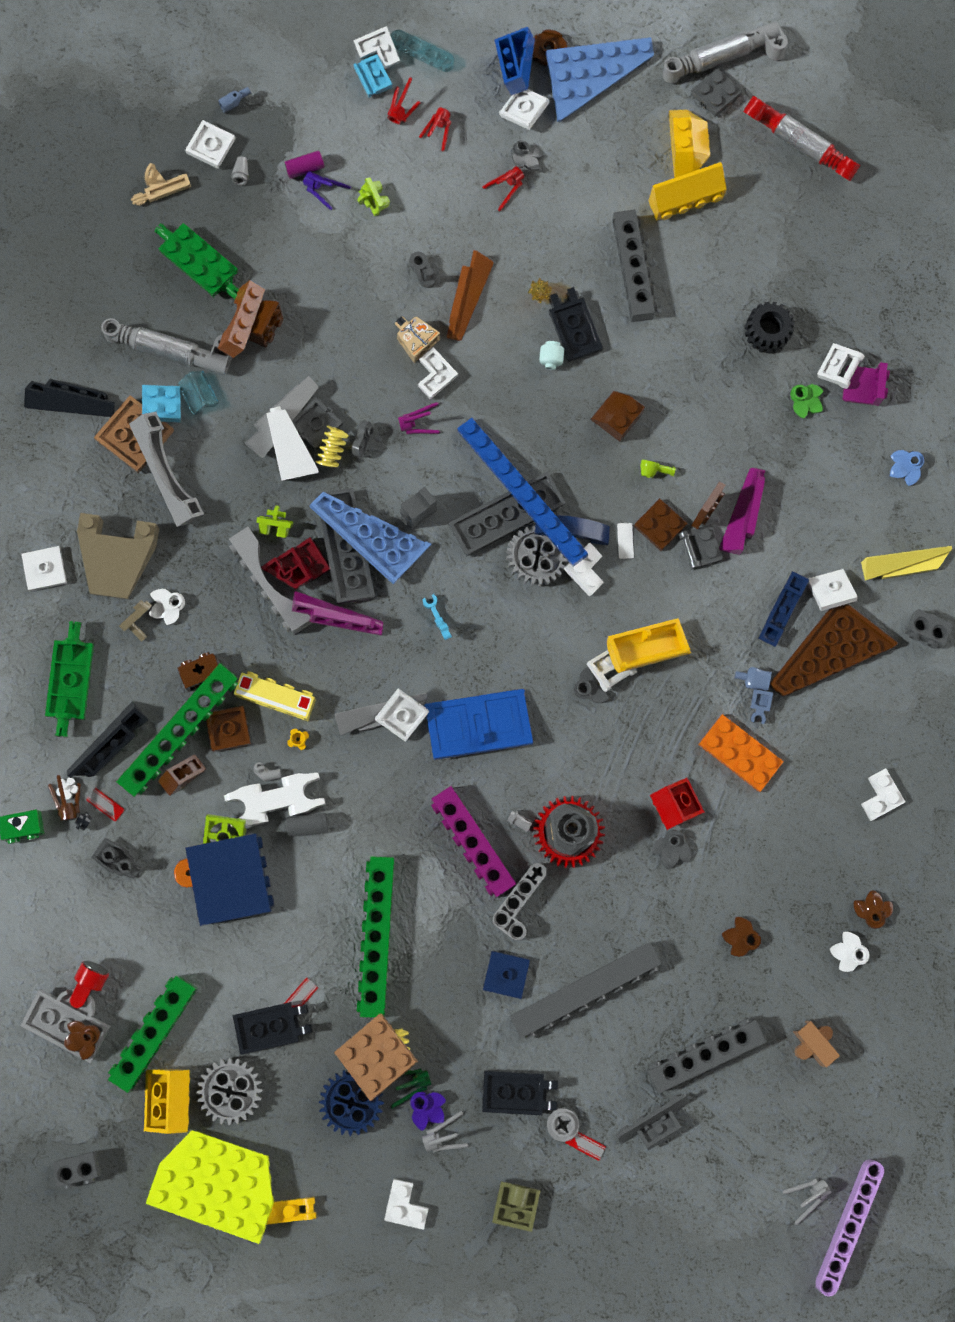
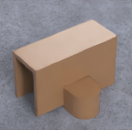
M806 1020V1025L801 1030L793 1031L801 1041L795 1048V1056L806 1060L812 1055L820 1066L827 1068L840 1056L828 1042L833 1036V1031L828 1026H820L817 1029L811 1021Z

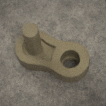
M141 600L133 607L135 611L119 627L123 631L129 628L142 642L147 636L134 622L152 605L147 600L145 602Z

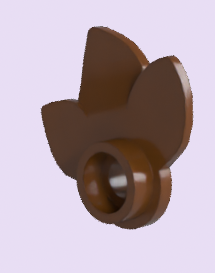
M874 890L868 893L865 902L855 900L853 903L857 916L865 919L867 925L873 929L881 928L885 924L886 918L890 917L893 912L892 902H883L880 894ZM872 916H877L879 921H874Z
M735 917V928L727 929L722 933L723 939L732 945L730 954L736 957L746 955L749 950H755L761 944L759 933L753 930L750 921L742 917ZM752 936L754 938L753 944L748 943V937Z
M81 1021L70 1022L67 1024V1027L71 1034L66 1037L64 1046L69 1051H79L81 1059L86 1060L95 1052V1043L99 1040L100 1031L96 1026H85Z

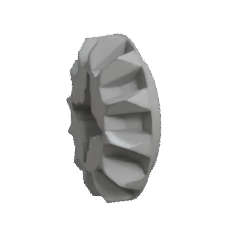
M560 1108L553 1111L548 1117L547 1129L555 1140L569 1141L577 1134L579 1121L571 1110ZM558 1117L563 1121L571 1120L566 1125L568 1133L562 1128L555 1130L559 1125Z

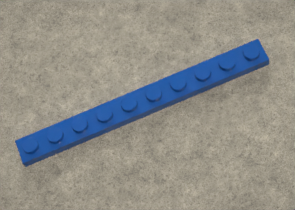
M470 418L457 428L460 435L568 562L574 567L588 556V552L474 419Z

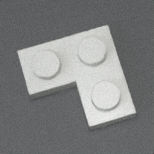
M387 26L353 40L361 59L378 53L384 69L401 62Z
M434 347L420 358V362L430 374L418 383V387L431 400L457 378L458 373Z
M588 543L584 547L588 552V556L574 567L568 563L564 570L588 596H591L604 582L591 569L602 555L591 543Z
M886 768L868 778L877 794L861 804L870 821L905 803L904 798Z
M393 1179L384 1221L424 1230L428 1208L409 1204L413 1183Z

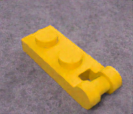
M315 1197L274 1201L267 1225L316 1219L317 1216L313 1206L315 1204ZM301 1205H305V1213H300Z

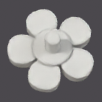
M73 778L61 779L65 798L69 800L72 798V793L78 792V786L74 785L75 780ZM59 788L56 790L58 796H60Z

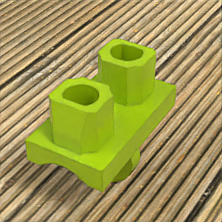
M369 177L365 178V184L359 191L360 196L357 201L360 205L365 204L366 208L370 207L373 215L377 216L381 210L389 206L390 200L386 195L379 196L378 193H381L383 189L381 182L372 181Z
M275 505L274 510L267 509V515H271L273 518L266 516L257 517L256 523H259L260 534L269 535L272 525L278 526L276 536L286 538L290 528L293 527L294 521L278 519L279 517H286V512H281L278 505Z

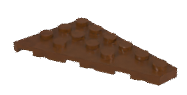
M849 604L830 608L773 678L769 686L784 697L894 648L898 643Z

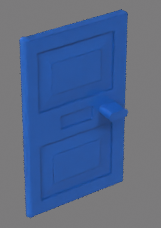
M517 689L424 704V707L429 710L427 721L433 759L437 760L533 745L524 695L525 690Z

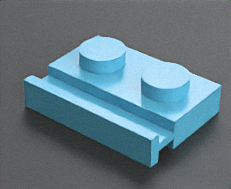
M377 54L362 60L361 63L353 64L369 98L374 94L377 95L392 88V83Z

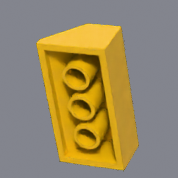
M719 162L653 185L648 202L656 221L660 219L667 220L672 215L678 213L684 214L689 209L695 207L701 208L712 201L713 203L721 201L726 192L722 163Z

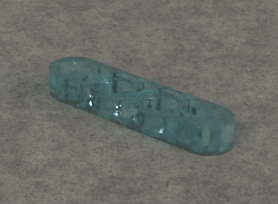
M395 30L391 33V38L397 50L443 72H449L454 68V57L450 53L402 30ZM395 38H402V40H399L398 42H396ZM411 44L419 45V49L415 51L409 47ZM432 51L435 53V56L428 58L425 54ZM447 60H449V63H446V65L443 64V61L446 62Z

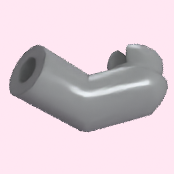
M261 762L254 765L255 775L263 781L282 778L280 769L270 771Z

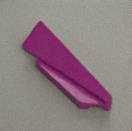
M749 469L720 544V551L740 555L744 548L745 538L751 539L754 535L765 483V470Z
M297 591L294 592L292 612L310 615L309 622L382 635L383 622Z

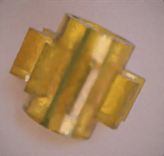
M539 278L537 282H531L532 288H529L528 293L532 294V300L535 299L541 303L544 298L546 300L549 299L550 295L548 293L552 291V288L548 287L549 281L545 282Z

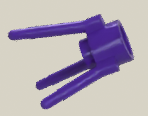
M310 171L303 180V184L307 186L306 191L312 193L329 210L333 209L332 206L315 189L318 190L322 184L330 187L336 185L351 189L349 185L324 178Z

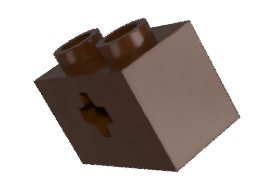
M207 652L201 654L199 659L194 661L186 660L181 663V666L177 667L184 687L188 692L198 688L218 666L219 663L214 653L210 654ZM198 667L203 669L202 674H198Z

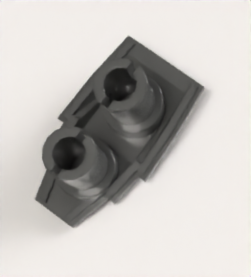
M104 838L92 855V858L110 873H116L121 877L124 875L134 879L141 869L135 863L134 858L128 853V850L107 838Z

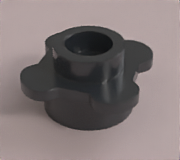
M85 812L84 815L81 813L76 819L77 830L80 828L84 831L89 825L92 817L88 815V812Z

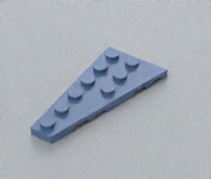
M322 492L309 506L392 584L431 546V543L423 542L412 534L402 532L397 527L375 516H369L358 508L348 506L343 501L325 492Z

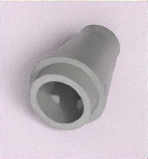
M243 156L237 157L231 173L232 182L240 186L245 185L249 180L248 160Z

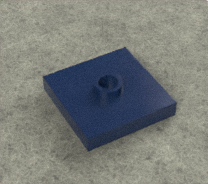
M491 951L483 990L522 999L530 960Z

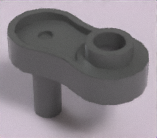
M419 251L411 254L409 265L416 273L418 283L426 288L433 286L436 281V273L430 267L427 256ZM415 260H420L421 265L415 264Z
M361 421L354 442L345 441L346 445L340 447L352 450L353 456L362 458L365 455L369 438L374 433V427L371 422Z

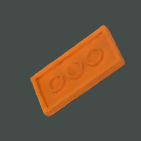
M723 714L698 744L758 792L762 791L784 762Z

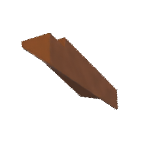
M476 250L473 251L470 267L462 265L449 320L450 325L447 333V338L462 340L493 266L492 260Z

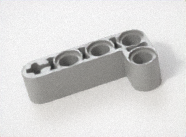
M535 863L528 869L493 916V924L514 941H519L526 935L525 926L514 917L546 876V868L540 863ZM540 868V873L542 874V876L540 877L538 875L533 880L534 882H537V884L534 885V883L531 880L526 879V876L528 875L529 878H531L534 874V871L532 869ZM522 883L530 885L531 890L529 893L521 892L520 885ZM511 898L518 900L519 906L517 909H511L508 906V901ZM504 914L507 917L505 925H499L496 922L497 915ZM514 926L522 928L523 933L520 937L512 935V928Z

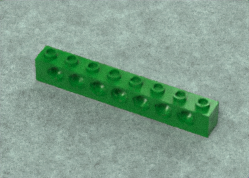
M220 662L116 782L133 797L137 793L141 796L148 788L146 783L150 779L154 781L161 773L158 769L163 764L167 766L174 758L171 754L176 749L180 751L187 743L185 738L189 734L193 736L200 728L197 726L201 720L206 721L211 716L212 712L210 710L213 706L216 705L218 707L225 700L223 695L227 690L232 692L238 685L236 682L238 677ZM215 681H220L223 684V689L219 692L214 691L212 688V684ZM200 697H209L210 704L202 706L199 702ZM188 711H195L197 713L195 721L187 719L186 714ZM175 726H182L185 730L184 734L181 736L174 733ZM164 740L169 741L172 745L171 749H162L161 742ZM151 755L157 756L158 764L151 765L148 762V757ZM137 770L144 771L146 774L145 779H137L135 772Z
M370 856V861H366V873H369V881L365 880L364 892H368V900H364L363 912H367L366 920L362 921V932H365V940H361V952H364V960H360L359 972H363L362 980L358 981V992H361V1000H357V1012L360 1013V1017L375 1018L379 1014L385 1017L395 860L391 857ZM377 872H382L385 875V879L381 883L374 881V875ZM378 891L384 895L383 900L379 903L374 902L372 898L373 894ZM375 911L382 913V920L377 923L371 919V915ZM373 931L380 932L381 939L379 942L374 943L370 940V934ZM372 951H377L380 955V959L375 963L369 960V954ZM371 971L378 973L379 977L375 983L369 982L367 978L368 973ZM369 991H374L377 994V1000L374 1003H370L366 999Z

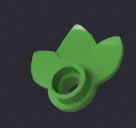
M815 384L806 387L803 385L794 386L790 392V397L794 401V412L803 419L807 416L808 412H821L823 407L818 397L822 394L823 389ZM800 392L802 397H798L796 393Z

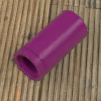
M319 150L284 161L290 179L305 175L309 171L314 172L325 168Z

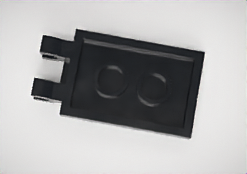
M574 287L567 289L566 296L569 300L568 302L561 304L557 293L550 295L549 298L552 309H549V314L568 362L603 350L584 297L578 299Z
M292 1002L232 1015L240 1055L299 1042V1035L313 1032L311 1024L300 1027L298 1020L299 1014L309 1012L308 1005L293 1007Z
M484 1071L482 1112L542 1116L543 1109L557 1110V1101H546L547 1089L557 1090L558 1081L544 1080V1074Z

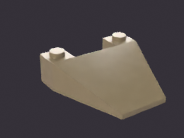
M80 513L77 534L90 594L129 599L157 547L159 527L156 523L137 521L134 539L101 535L104 522L99 515Z

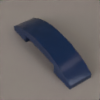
M556 515L575 538L590 540L589 543L609 544L610 526L589 519ZM535 523L534 534L546 536L545 533Z
M794 571L791 572L758 637L759 640L776 647L810 579Z

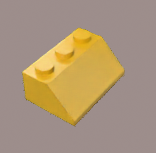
M146 1069L144 1131L165 1134L188 1132L190 1070Z

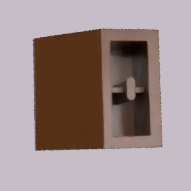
M261 300L248 340L265 348L268 343H272L276 328H279L283 322L279 302Z

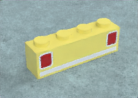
M248 671L247 674L241 672L238 685L234 691L235 697L309 721L316 701L315 697L312 696L313 693L306 690L301 692L295 691V687L288 684L278 685L276 684L277 681L267 677L265 680L260 679L253 672Z

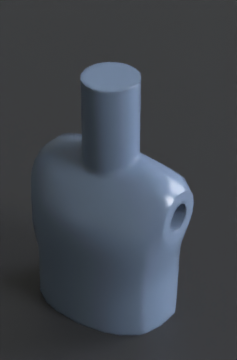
M246 87L239 92L232 91L219 99L218 103L222 111L226 113L236 108L240 100L251 94V91Z
M750 667L747 673L736 671L734 678L745 680L746 688L768 691L772 672Z

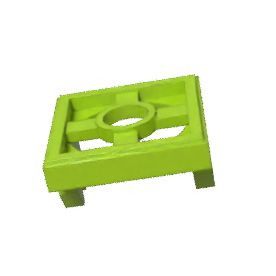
M207 814L203 844L210 843L211 839L220 841L218 835L221 832L227 833L229 839L245 836L247 832L245 828L246 820ZM222 823L221 830L217 833L211 832L214 825ZM228 824L236 828L239 836L231 835L228 831Z

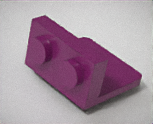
M880 362L876 369L857 366L850 380V386L848 389L843 388L842 399L846 402L879 406L888 395V388H885L886 381L889 380L890 370H887L888 363Z

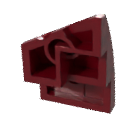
M312 537L261 566L264 571H267L295 589L310 583L330 571L329 563Z

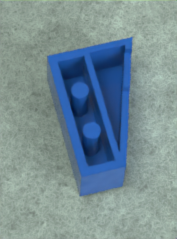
M529 27L495 39L504 84L511 96L528 90L535 41Z

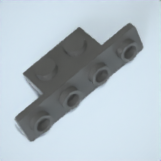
M686 1094L674 1096L664 1106H657L651 1114L643 1115L631 1126L627 1125L621 1128L619 1133L616 1134L620 1144L638 1134L649 1151L682 1131V1127L673 1112L689 1103Z

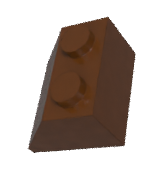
M613 391L591 420L620 442L642 416L645 407L631 396Z

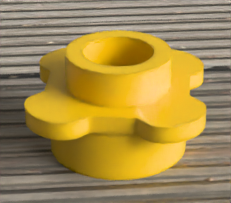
M292 729L290 731V739L287 741L288 746L304 750L309 734L306 731L301 732L297 729Z

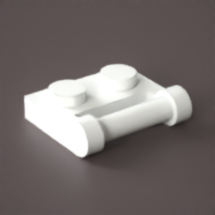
M833 343L817 376L848 389L858 364L863 361L865 356L858 351ZM849 357L853 360L844 377H840L839 375Z
M608 650L587 663V666L600 683L604 692L610 690L611 686L627 676H633L637 673L635 668L618 673L607 680L604 675L615 669Z

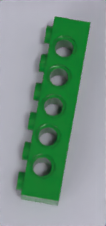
M180 976L171 977L165 985L167 990L163 995L160 994L157 997L152 1013L149 1011L142 1021L144 1025L141 1029H137L131 1037L133 1042L129 1047L126 1046L120 1054L122 1059L118 1065L115 1063L108 1073L110 1074L108 1081L127 1093L132 1092L198 990L197 987ZM173 992L179 996L176 1004L171 1003L169 999ZM162 1009L168 1014L165 1021H161L158 1017ZM150 1027L156 1029V1036L154 1038H150L147 1035V1030ZM139 1044L145 1047V1053L142 1056L136 1052V1047ZM127 1062H131L134 1066L131 1073L125 1070Z

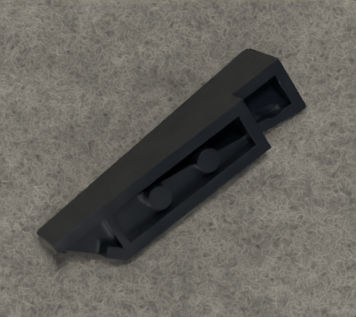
M49 379L45 385L31 381L25 388L24 407L28 409L112 417L115 409V402L108 401V396L105 392Z
M133 701L67 770L69 778L84 775L86 777H94L135 737L133 731L146 723L148 718Z

